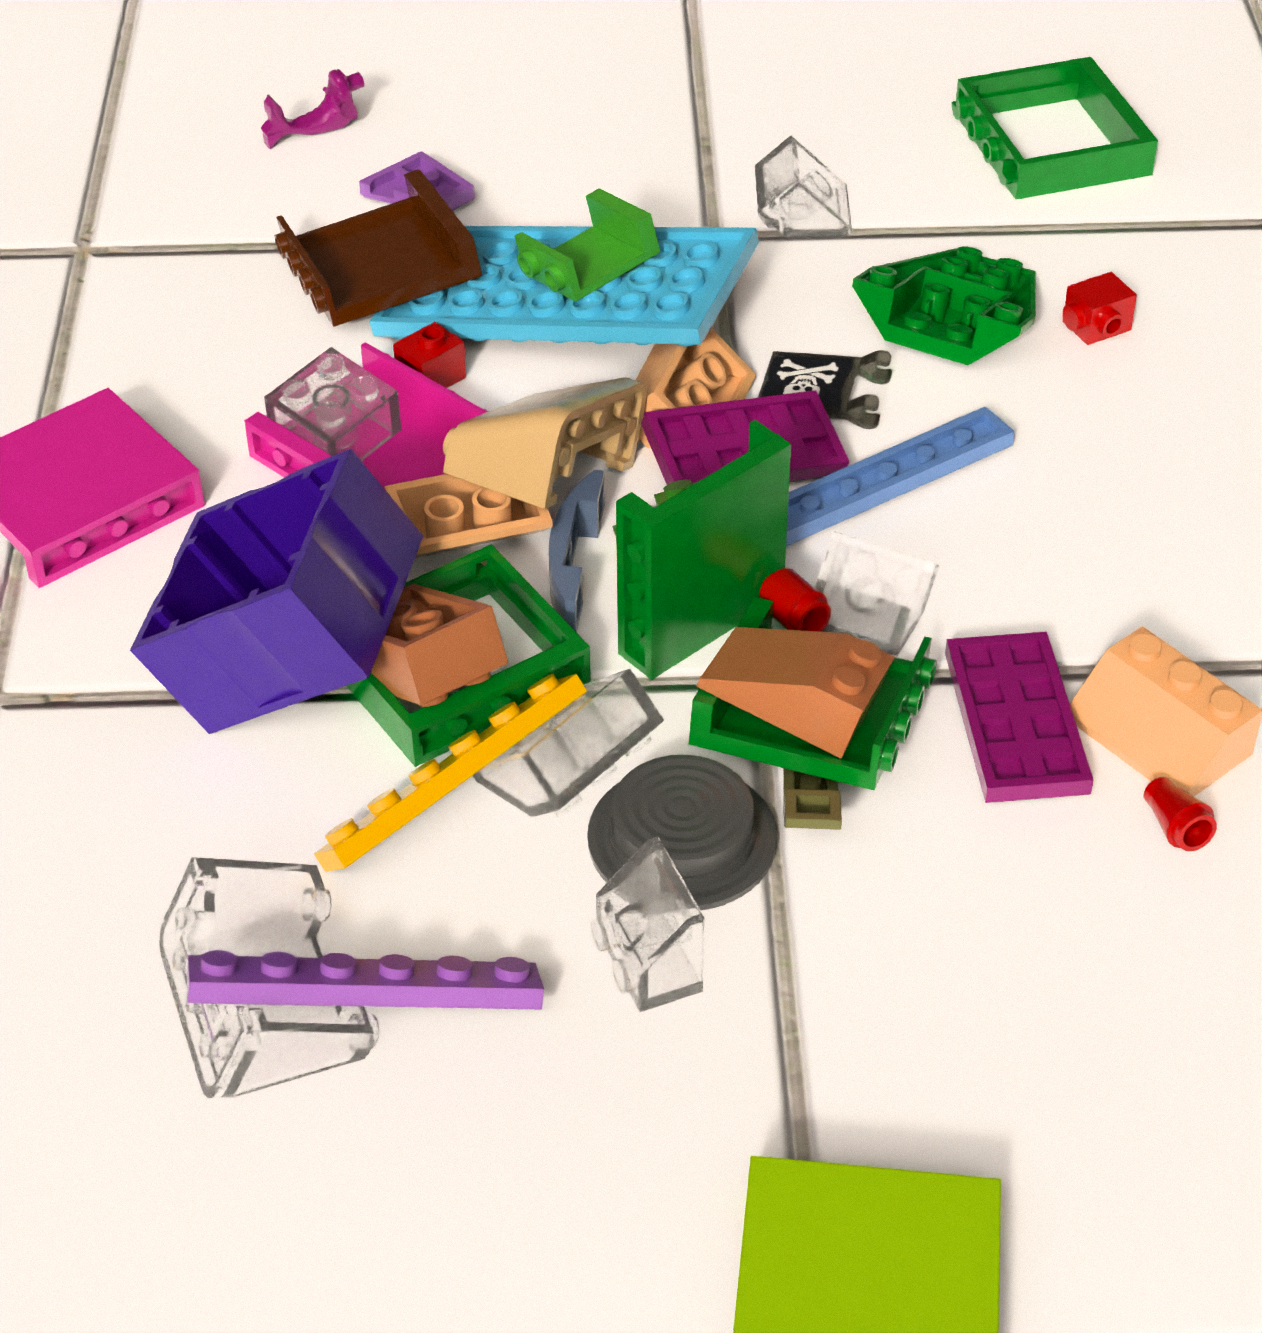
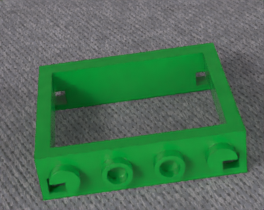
M1091 56L959 78L957 81L956 101H952L953 115L956 120L962 123L967 130L969 139L976 143L983 154L984 160L991 164L998 174L1000 183L1007 187L1015 200L1153 175L1158 144L1157 138ZM1077 99L1111 144L1024 159L992 114Z
M490 544L407 581L404 588L411 584H417L473 601L490 595L543 652L491 675L488 680L482 683L470 685L449 695L445 701L437 705L423 707L412 713H409L372 673H370L369 678L349 684L347 688L414 767H417L450 751L448 746L464 734L476 730L479 735L492 725L488 719L491 714L514 701L519 706L531 697L527 689L550 674H554L556 679L577 674L584 686L590 684V646L507 559ZM486 560V566H484L481 562Z

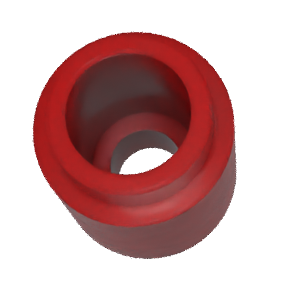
M780 569L770 574L762 583L758 598L774 601L772 618L785 629L821 632L828 624L831 617V608L827 603L826 596L793 569Z

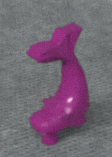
M340 69L331 70L328 74V86L322 88L325 92L322 102L312 111L295 119L285 118L282 107L267 94L263 103L268 120L260 128L263 132L264 144L271 150L277 141L287 134L314 135L345 127L352 119L357 118V109L353 102L352 92L365 86L362 75L359 72H355L346 76Z

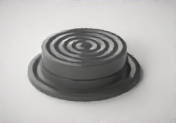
M680 754L662 756L646 761L632 769L619 783L608 790L599 800L591 814L588 824L587 841L589 855L598 874L612 889L625 898L658 910L695 912L720 907L733 902L747 894L761 882L775 858L777 828L774 816L767 803L735 771L718 761L706 757Z

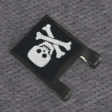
M877 350L862 357L773 351L758 397L816 390L829 418L845 419L863 429H874L879 424L880 414L868 413L865 410L877 411L880 404L879 398L872 394H865L852 399L858 375L875 384L884 385L889 383L892 377V370L880 369L877 366L888 367L891 364L892 356L891 353L885 350Z

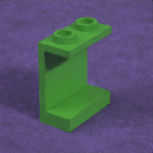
M598 188L585 196L593 225L591 228L554 249L520 232L515 235L519 251L517 255L518 265L527 277L541 282L552 291L558 292L576 302L660 253L651 213Z

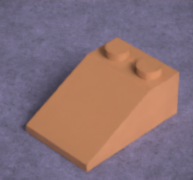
M411 584L403 588L371 673L395 697L418 704L421 707H429L445 701L448 698L449 692L463 685H476L488 680L491 677L492 671L508 664L492 606L417 584Z
M735 627L699 678L696 687L842 759L873 706L895 657L880 650L874 643L858 639L848 633Z

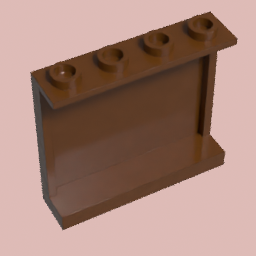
M420 169L404 174L409 198L299 235L294 234L282 215L276 217L280 233L274 234V239L281 258L287 259L292 275L294 277L298 276L304 294H310L317 314L324 312L333 327L482 276L474 237Z

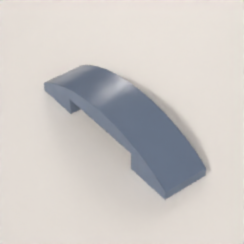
M593 470L571 490L561 504L550 532L548 556L551 604L555 611L576 632L583 607V569L579 566H572L578 537L598 538L605 507L604 470Z

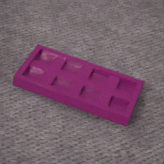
M816 390L649 411L644 413L641 423L666 485L679 480H691L692 483L698 482L748 453L749 423L753 420H757L791 444L789 481L827 476L847 467L850 462Z
M1047 631L946 639L945 656L985 803L1091 795L1094 779Z

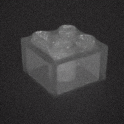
M333 347L328 348L264 396L267 417L331 456L351 448L362 461L401 431L398 391Z

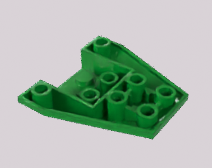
M961 246L957 249L872 266L856 276L852 284L854 291L885 341L967 366L1022 335L1034 325L1036 317L1035 271L1023 268V263L1015 259L999 258L995 260L984 257L981 250L973 247Z

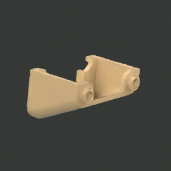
M623 377L535 393L463 421L456 428L450 429L445 437L443 452L446 456L443 473L546 509L556 504L558 494L552 492L553 484L559 475L565 477L572 475L575 456L578 451L605 460L607 467L621 472L633 467L646 403V386L642 382Z

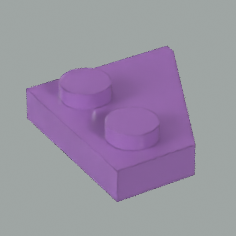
M423 151L359 180L361 196L382 202L394 203L409 198L404 174L420 169L452 211L474 199L473 184Z

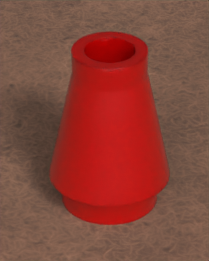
M1166 777L1156 778L1147 785L1143 794L1144 800L1151 807L1170 845L1182 848L1185 851H1196L1212 840L1217 830V823L1214 819L1213 809L1209 805L1177 787Z

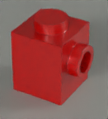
M1112 271L1067 286L1065 306L1062 311V322L1086 345L1131 331L1137 294Z
M433 322L393 344L394 359L415 371L421 372L445 388L466 378V348L464 342L459 336L452 334L437 322Z

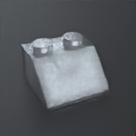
M792 135L754 165L757 214L767 227L771 229L775 227L787 238L847 237L852 233L847 184Z
M833 530L815 588L826 596L827 603L831 608L830 620L821 632L848 633L858 639L868 640L877 645L880 650L898 657L925 611L940 565L915 555Z
M658 836L647 840L596 893V918L590 920L591 934L597 949L600 952L608 951L612 959L611 968L615 983L622 994L629 992L639 1013L703 992L705 918Z

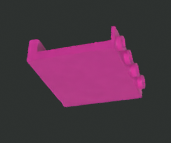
M364 342L360 345L363 368L279 423L259 411L245 419L244 422L249 456L282 477H286L297 470L351 448L385 489L387 485L446 474L443 473L446 456L443 452V443L447 433L463 421L488 411L431 380L421 372L415 371L394 359L391 355Z
M109 387L0 437V532L24 556L29 579L39 589L205 506L199 469Z

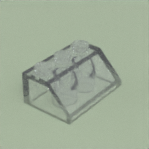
M631 668L583 684L587 690L585 694L473 775V778L476 782L530 817L551 812L556 817H559L581 803L583 798L580 792L589 784L596 786L615 774L618 770L615 762L623 755L626 757L632 756L650 744L652 738L649 733L659 726L664 719Z

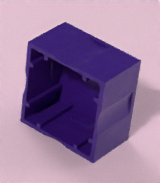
M350 448L297 470L270 485L249 490L197 512L173 560L170 574L159 594L154 599L130 651L208 734L369 678L423 535Z

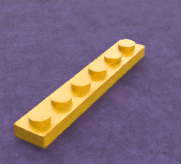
M550 674L540 679L527 689L531 697L519 706H517L515 701L491 714L488 719L492 725L479 735L476 730H472L452 742L448 746L452 754L438 763L436 759H432L413 770L408 775L412 783L398 793L395 788H392L374 798L367 804L371 813L355 823L353 818H350L331 829L325 835L329 843L314 853L324 871L328 872L347 868L585 694L587 690L578 675L574 674L556 679L554 674Z

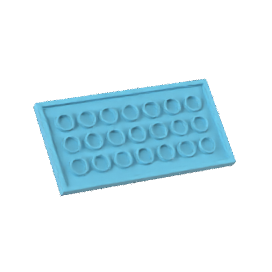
M465 226L474 237L482 276L376 312L369 323L373 336L393 337L395 339H403L421 328L437 322L452 334L459 336L460 339H472L474 341L499 339L512 340L514 342L538 340L552 341L554 343L576 341L593 342L595 344H607L610 342L635 343L637 345H649L652 343L677 344L684 347L701 345L759 244L756 227H654L660 253L575 302L558 292L552 291L541 282L527 277L522 272L517 262L519 251L515 235L523 232L554 249L592 226Z

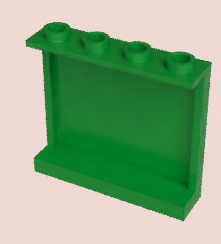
M757 420L749 423L748 453L655 508L633 492L616 501L618 654L651 680L737 627L754 597H759L764 580L770 574L785 568L791 444Z
M754 597L737 627L773 629L771 624L774 601ZM924 636L913 661L894 658L873 706L842 759L700 688L692 700L688 744L875 791L883 771H893L898 756L899 743H906L911 727L912 715L918 716L925 689L930 690L937 666V660L929 658L932 638Z

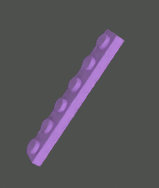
M213 950L203 955H188L187 963L188 1003L542 1010L544 986L536 962H527L517 957H502L497 959L496 962L470 961L465 957L455 955L444 956L439 960H413L408 956L400 954H389L380 959H355L344 953H329L321 958L295 957L290 953L279 951L269 952L263 956H236L228 951Z

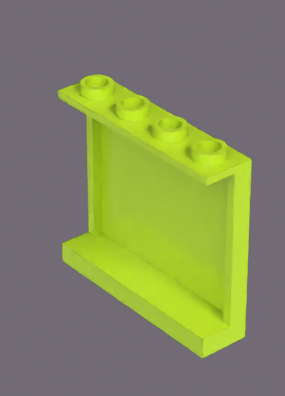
M750 1155L733 1333H999L1001 1179Z

